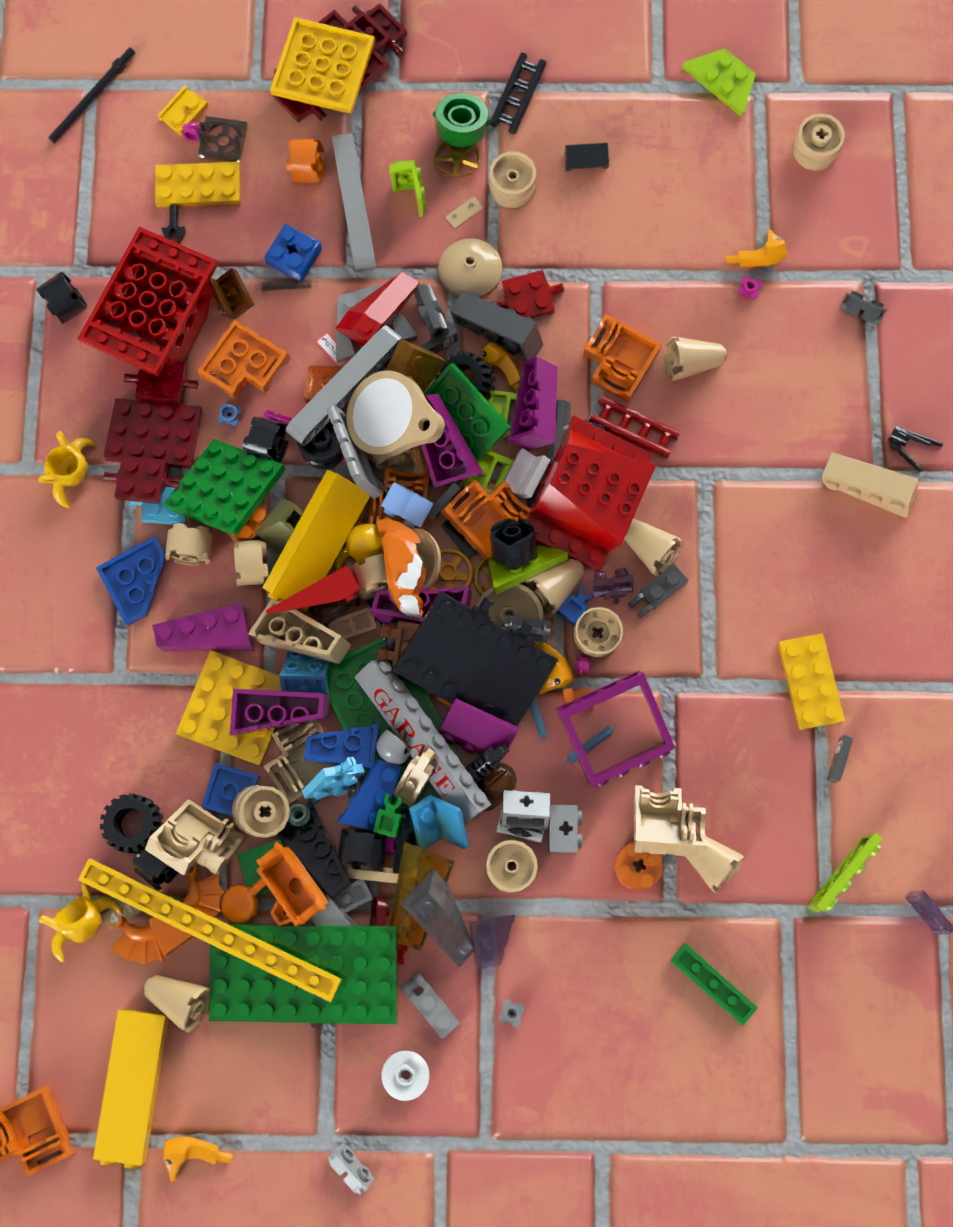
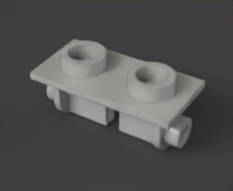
M341 1143L327 1157L330 1161L328 1164L331 1165L339 1176L345 1171L348 1173L343 1180L354 1193L357 1192L360 1195L375 1180L369 1169L361 1164L355 1157L354 1152L344 1143Z

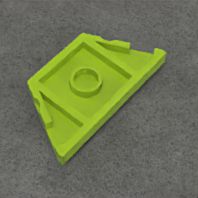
M725 48L683 63L682 69L740 117L744 116L755 79V72Z
M537 544L538 557L524 565H520V568L517 570H509L507 566L495 562L493 557L488 559L494 593L498 595L567 561L568 553Z

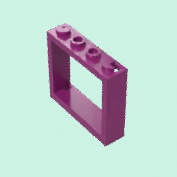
M639 670L556 708L587 782L592 787L605 785L608 783V779L614 776L622 777L629 773V769L636 766L637 768L644 767L650 763L649 760L656 757L663 758L669 755L671 750L675 749L646 677ZM640 685L663 743L594 774L570 717Z

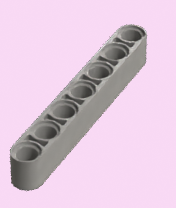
M353 134L332 136L355 270L376 267Z
M383 326L289 422L286 432L303 446L307 445L330 421L327 409L336 405L341 410L350 401L358 385L370 375L377 373L393 356L400 339L404 340V338L389 326Z

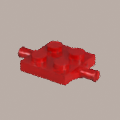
M543 270L503 280L504 299L495 301V303L501 308L514 310L519 316L524 318H535L555 312L552 295L564 292V287L562 283L550 286L546 281Z

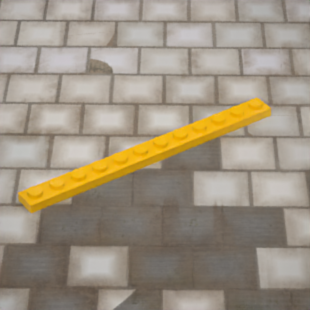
M88 858L78 879L103 893L329 1002L333 1001L342 981L341 978L93 859Z

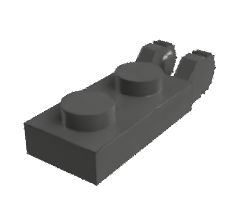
M673 564L641 590L640 594L633 598L628 605L630 608L635 607L642 599H645L648 605L637 614L639 618H642L652 609L655 610L689 580Z

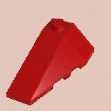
M400 272L349 309L336 326V330L364 346L383 326H390L417 289V286L420 285V282L404 272Z
M346 565L272 606L266 612L273 614L337 602L343 599L348 602L359 596L357 591L360 590V587Z

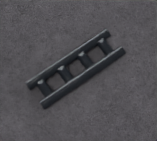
M523 52L520 53L490 120L492 127H497L499 121L511 125L509 132L512 134H516L547 64L543 59H540L537 65L527 62L528 55ZM522 69L534 73L530 83L518 79ZM514 86L526 90L522 100L510 96ZM506 104L518 108L515 117L503 114Z

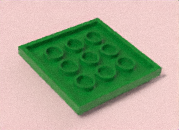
M450 363L423 394L424 396L439 394L478 464L512 428L454 363ZM421 445L416 446L417 451L425 459Z
M213 439L181 480L179 488H175L163 504L170 511L237 536L286 469L279 462L247 455L246 450Z

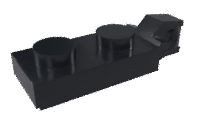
M409 807L401 809L400 814L403 817L398 837L396 838L393 873L399 875L416 870L418 843Z

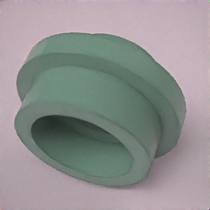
M294 804L290 807L288 821L296 827L304 826L310 819V810L304 804ZM298 813H303L300 819H296Z

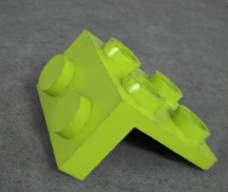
M414 160L396 161L393 164H389L393 192L414 189L419 218L424 217L423 210H427L425 191L421 182L420 167H415Z

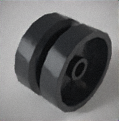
M331 420L307 445L303 446L297 441L303 459L316 469L333 468L344 459Z

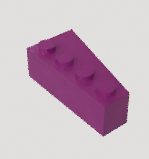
M539 357L524 361L511 423L512 428L508 438V442L527 451L555 443L557 366Z
M439 394L425 395L428 403L442 416L445 424L444 432L437 441L421 445L434 488L446 486L484 473ZM429 420L425 421L423 424L424 431H426L430 426Z
M470 586L458 589L445 587L435 590L422 588L419 594L423 602L422 618L410 617L400 613L388 590H376L371 613L375 621L385 623L404 621L420 624L440 591L470 607L472 599Z
M241 603L152 625L156 645L162 651H255L252 637L248 635L250 628L246 610Z
M233 688L230 735H241L328 718L330 695Z

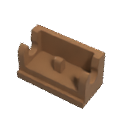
M370 607L327 622L329 629L341 635L344 639L377 628Z

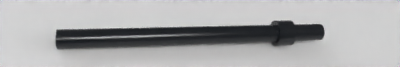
M129 47L120 58H116L112 62V67L51 133L48 137L51 142L55 144L118 73H122L128 61L136 54L132 48Z

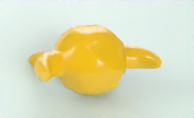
M59 431L56 433V437L60 444L53 448L46 456L44 462L45 476H40L38 481L40 483H52V492L55 500L61 506L71 508V504L66 498L67 487H75L83 482L89 466L81 451L86 446L95 447L96 444L92 440L82 437L73 440L69 444L65 435Z
M389 515L385 516V518H384V519L388 518V519H391V520H392V517L389 516ZM363 524L352 528L347 537L346 545L341 548L335 559L336 570L341 569L345 560L349 557L362 565L366 563L365 558L384 554L382 545L384 535H378L376 524Z
M83 882L81 883L83 895L66 905L53 919L43 915L39 918V922L56 930L52 938L51 949L56 959L62 963L65 962L62 953L65 942L68 940L82 943L91 939L102 925V911L113 909L118 913H123L120 904L109 897L93 900L89 885Z

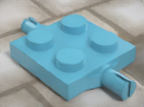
M165 488L160 504L128 501L129 505L142 506V523H180L187 525V517L166 509L163 504L175 488Z
M348 757L344 763L338 766L323 768L302 790L304 798H311L313 803H318L326 796L334 795V797H340L347 793V789L351 785L358 782V778L365 772L362 764H356V760L353 757Z

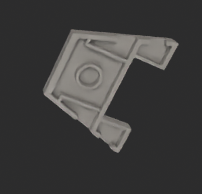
M379 284L338 296L337 325L349 309L380 288ZM399 313L391 324L394 331L403 337L405 341L409 342L417 339L416 332L403 315ZM336 330V360L339 363L352 359L355 353L350 338Z

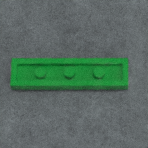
M683 943L669 960L740 1025L743 1026L757 1010L758 1007L686 943Z

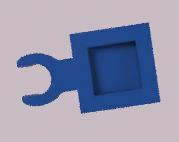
M585 585L579 589L577 597L570 594L556 612L573 626L583 612L588 609V606L584 603L588 602L594 592H591L589 596H584L582 591L586 587Z

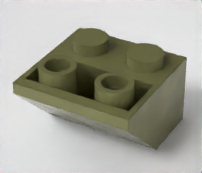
M282 498L255 534L278 554H281L304 512L295 503Z

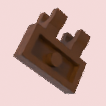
M399 621L398 627L382 624L380 636L396 638L395 650L379 646L377 659L392 660V667H394L420 624Z

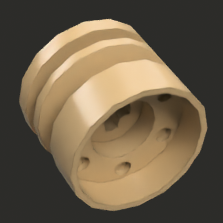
M595 607L583 612L573 630V640L577 649L585 656L592 658H601L612 653L621 642L623 636V626L618 615L610 609ZM593 629L602 632L600 634L601 639L599 637H592Z

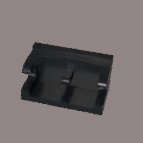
M608 143L565 146L566 171L582 168H609Z

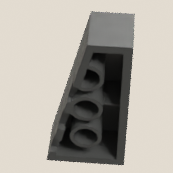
M463 291L450 311L455 323L478 336L483 333V336L489 342L502 344L508 353L513 356L518 353L525 358L524 361L535 358L544 345L537 323L532 318L519 316L514 310L501 308L494 301H485L475 293L470 294Z

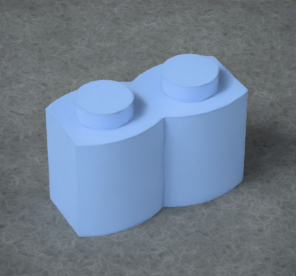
M394 481L381 506L385 508L383 512L395 518L398 515L404 518L403 523L409 527L415 528L418 526L421 528L434 503Z

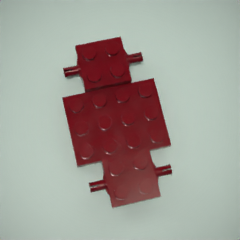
M380 3L366 12L356 4L353 6L352 12L357 16L349 23L335 9L318 22L375 37V43L359 93L390 69L389 64L381 57L383 54L392 50L400 58L405 52L398 45V42L407 36V30ZM272 95L298 123L312 113L320 121L327 116L320 106Z
M179 361L173 366L165 363L159 376H155L140 369L137 375L124 374L125 383L137 384L136 400L115 398L103 455L105 461L121 462L118 473L104 472L103 481L116 482L114 495L116 500L160 504L162 493L166 487L179 488L180 479L168 478L170 467L191 469L202 408L201 406L182 405L185 388L198 389L199 386L198 380L186 379L187 365L185 361Z

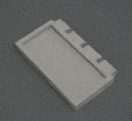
M336 405L329 407L327 412L352 479L357 486L373 499L381 496L366 452L357 447L349 435L346 414Z

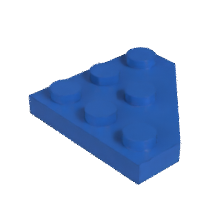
M156 536L96 567L127 626L148 616L166 561L165 552Z

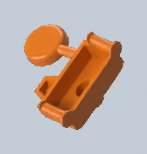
M276 842L270 851L260 859H257L260 867L256 871L261 878L251 888L245 885L230 887L223 894L220 903L223 917L229 923L247 924L254 919L258 911V898L256 895L264 887L268 886L277 899L270 914L278 926L293 922L295 927L303 926L319 911H324L328 901L295 853L289 847H283L279 842Z

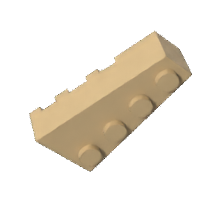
M833 452L822 475V482L829 489L839 490L907 519L917 496L918 478Z
M273 599L270 600L248 633L249 636L260 644L337 664L341 662L351 647V644L341 635L296 609L268 614L266 612L267 609L280 603Z

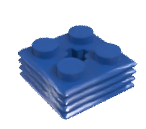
M284 224L264 258L267 265L298 281H303L321 252L322 246L319 240Z

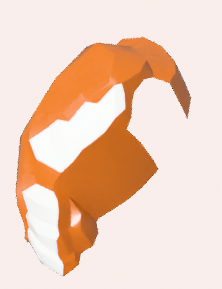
M388 518L377 520L378 535H384L382 545L388 591L400 613L410 617L422 618L423 602L419 594L425 583L426 568L423 567V562L418 554L416 543L421 541L412 529L400 522Z

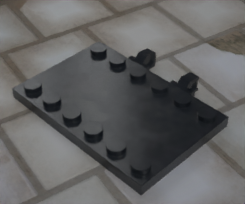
M440 591L394 666L393 672L451 704L455 699H458L517 727L555 667L558 659L530 643L531 637L528 635L534 627L532 623L523 619L524 624L522 627H519L517 631L514 629L510 631L492 621V617L488 614L491 605H494V602L487 597H484L479 607L474 604L471 609Z

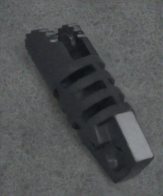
M505 744L495 750L490 747L477 759L468 764L465 769L468 773L471 771L475 777L473 780L478 784L503 764L501 758L509 753L510 750Z

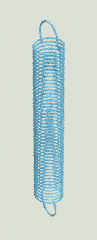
M534 699L530 708L533 712L534 721L538 726L537 731L540 737L546 735L542 728L546 732V727L542 725L539 719L540 717L543 722L541 712L539 713L536 706L539 707L538 702Z
M610 726L599 732L597 736L587 741L582 746L584 751H586L585 754L590 751L593 744L597 746L602 742L600 740H604V738L606 739V737L612 735L613 729H610ZM574 752V753L570 754L569 756H567L566 758H567V760L569 759L570 761H572V760H571L572 758H574V757L577 758V757H576V754H575V752Z

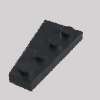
M309 801L306 804L311 814L309 821L301 827L293 826L287 821L285 827L277 834L334 900L351 885V882L340 863L312 802ZM298 813L296 819H300L303 813Z

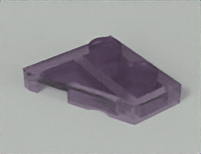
M515 915L469 921L476 969L501 965L504 956L503 952L509 940V933L515 920Z

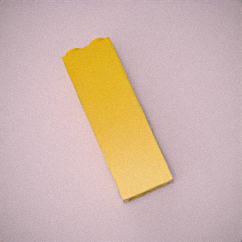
M327 470L262 587L269 592L268 597L280 602L281 599L285 600L325 578L370 495L338 473ZM309 607L300 608V609L303 610V611H305V612H307V610L309 609Z
M124 1008L119 1009L117 1012L93 1160H100L101 1165L113 1166L117 1162L124 1163L125 1168L137 1169L139 1165L141 1166L147 1161L169 1018L164 1013Z

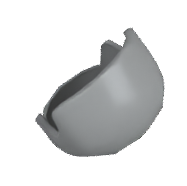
M385 730L377 741L376 749L381 758L386 762L403 764L410 754L409 752L404 754L405 744L388 730Z

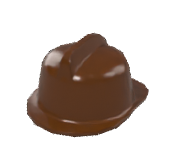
M505 763L477 784L491 803V806L485 811L497 807L503 801L504 790L511 791L516 786V774Z

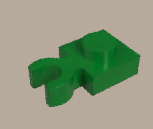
M386 794L384 798L386 809L378 810L373 832L397 838L403 817L402 814L397 813V809L403 805V797H398L397 803L393 805L390 802L391 794Z

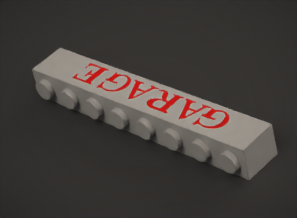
M375 659L369 662L355 676V679L396 736L405 744L407 751L413 759L417 755L421 757L428 748L436 753L433 761L430 763L434 766L433 773L429 778L430 783L443 801L461 809L464 825L472 821L491 806L486 795L480 790L471 774L467 772L459 761L458 756L454 754L444 737L440 735L432 724L431 719L424 713L418 701L408 691L404 682L393 672L391 664L387 660Z

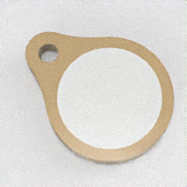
M380 371L364 379L353 392L347 408L346 421L351 439L361 450L378 457L396 456L412 447L433 443L444 432V419L431 407L419 386L409 377L395 371ZM429 420L430 426L426 431H424L423 424L425 421Z

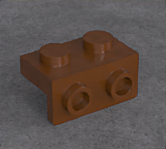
M231 268L217 280L210 279L209 285L212 289V296L216 299L218 310L222 315L237 319L255 305L237 269Z

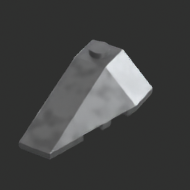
M432 869L401 902V905L448 957L460 967L474 952L475 948L449 885Z

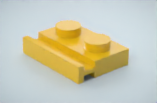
M184 85L158 114V118L183 136L184 129H182V126L189 122H195L209 106L207 101L193 91L188 90Z

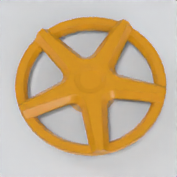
M452 548L440 549V553L453 552L457 555L450 563H446L441 558L440 572L436 581L443 580L445 587H450L451 589L455 579L467 581L463 587L469 586L473 579L471 561L459 550ZM462 558L468 564L469 575L457 571Z

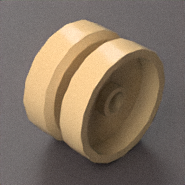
M823 113L813 114L806 118L799 127L792 148L796 161L804 168L814 171L824 170L831 166L837 159L844 143L845 133L841 123L833 116Z
M520 152L500 154L490 167V193L492 198L499 205L506 208L524 206L532 199L535 193L536 168L533 161L527 155Z
M261 785L246 787L238 793L233 802L232 816L234 823L241 831L248 835L264 838L274 836L285 827L289 819L290 808L288 800L281 791L274 787Z
M516 840L503 841L496 845L488 855L486 862L487 876L491 883L501 891L508 893L520 892L529 887L535 879L538 869L537 858L532 849L525 843ZM509 862L516 864L514 871H510L507 868Z

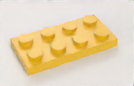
M240 163L156 165L155 204L157 207H169L171 204H175L178 207L241 204Z
M823 633L778 642L799 731L844 722L845 718Z

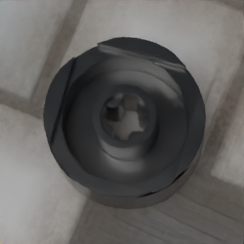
M63 271L36 288L39 295L48 301L46 307L53 316L56 315L62 324L88 308L79 290L70 283L72 281Z
M253 417L249 435L243 440V449L247 451V455H254L255 457L281 463L289 441L285 440V435L288 434L286 432L287 424L263 417Z
M511 518L504 519L494 524L490 529L492 556L498 564L507 566L509 570H517L520 568V565H524L538 557L534 525L530 521L518 518V522H511Z
M342 828L338 857L341 858L340 863L354 865V863L364 862L363 866L377 868L381 863H384L388 836L382 834L380 837L379 833L363 829H354V832L349 831L348 833V828Z
M146 850L137 854L131 862L134 866V872L156 890L162 889L160 886L162 883L169 884L179 874L178 871Z

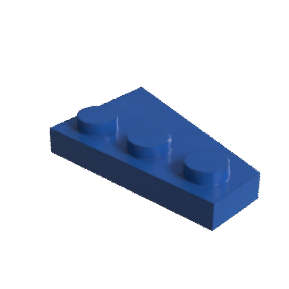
M379 723L339 732L333 731L307 736L304 761L340 765L348 757H353L356 760V764H362L364 769L371 770L374 765Z
M377 759L363 780L362 786L356 795L351 798L348 807L339 816L337 822L373 831L378 810L386 809L384 804L386 794H391L390 802L392 801L401 766Z

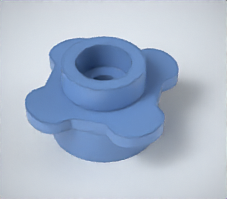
M222 404L220 415L217 418L220 424L228 423L231 426H237L239 423L238 416L242 413V409L232 404Z

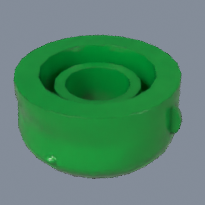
M454 93L444 97L437 104L436 110L433 112L438 136L445 143L454 147L464 148L477 144L482 140L487 126L491 123L488 118V109L484 102L478 97L467 93Z

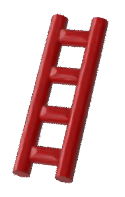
M600 397L598 403L604 407L599 417L594 414L591 415L590 423L666 458L669 457L672 450L667 449L666 446L671 437L678 439L680 431L607 397ZM611 410L623 415L619 425L607 421ZM631 419L643 424L638 435L626 430ZM651 428L663 433L658 444L646 439Z

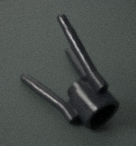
M896 425L888 441L892 442L890 447L901 454L919 472L922 471V468L900 445L905 447L909 439L926 446L933 444L942 447L943 443Z

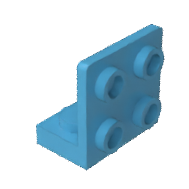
M288 651L279 675L281 691L329 695L327 672L330 662Z
M429 795L409 808L419 848L425 850L441 838L463 849L469 847L463 813L457 806Z

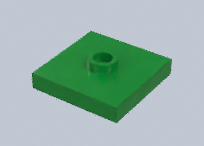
M282 839L237 854L248 887L251 888L261 878L256 871L260 867L257 859H260L270 851L276 842H279L284 847ZM266 886L256 896L259 897L271 891Z

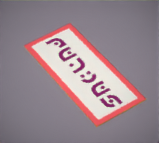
M328 332L315 341L338 368L349 361L337 363L336 341Z

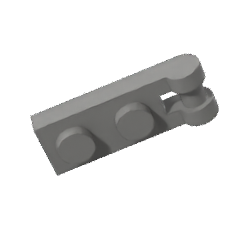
M418 971L413 975L414 978L409 983L405 982L400 988L441 1039H443L460 1022ZM421 986L424 992L417 996L414 990Z

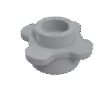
M510 1000L503 1001V1010L499 1014V1021L501 1023H511L514 1027L520 1026L521 1014L525 1011L524 1005L521 1003H511ZM510 1011L514 1012L513 1016L509 1014Z

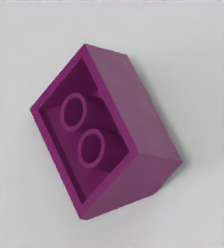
M455 699L446 710L438 732L447 743H456L461 745L462 749L466 752H476L481 755L488 748L492 747L495 750L503 744L509 749L519 727Z

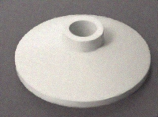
M399 1051L387 1059L382 1069V1083L385 1090L398 1100L408 1101L419 1097L425 1091L429 1082L427 1063L419 1054L412 1051ZM404 1070L410 1072L411 1076L409 1079L402 1077Z

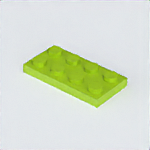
M877 833L863 835L808 903L807 907L813 912L830 911L837 902L836 896L840 892L844 893L852 884L850 881L852 876L860 874L866 867L864 861L869 855L873 857L881 848L879 843L883 838Z

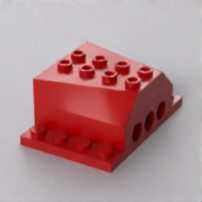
M138 227L77 339L92 348L155 376H159L165 363L173 366L188 355L208 316L212 297L209 281L218 266L217 260L142 227Z
M574 415L526 520L534 525L536 542L543 546L566 551L568 558L578 560L582 565L599 573L609 551L623 543L657 465L649 462L652 454Z

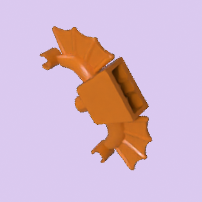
M194 864L193 872L185 874L189 878V883H187L188 894L182 902L215 917L221 912L219 902L222 894H224V890L221 889L219 884L220 873L218 872L216 875L212 874L200 881H196L199 869ZM114 914L120 920L118 925L109 922L112 928L125 930V934L109 950L110 952L120 954L125 963L137 961L146 966L152 961L164 962L165 955H170L195 937L155 917L149 920V925L137 927L132 923L128 924L127 918L118 914Z

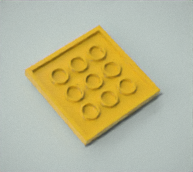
M294 17L270 88L271 95L352 114L375 43V37Z
M210 650L175 734L261 767L273 738L271 734L275 732L276 728L241 735H230L233 688L281 691L279 675Z

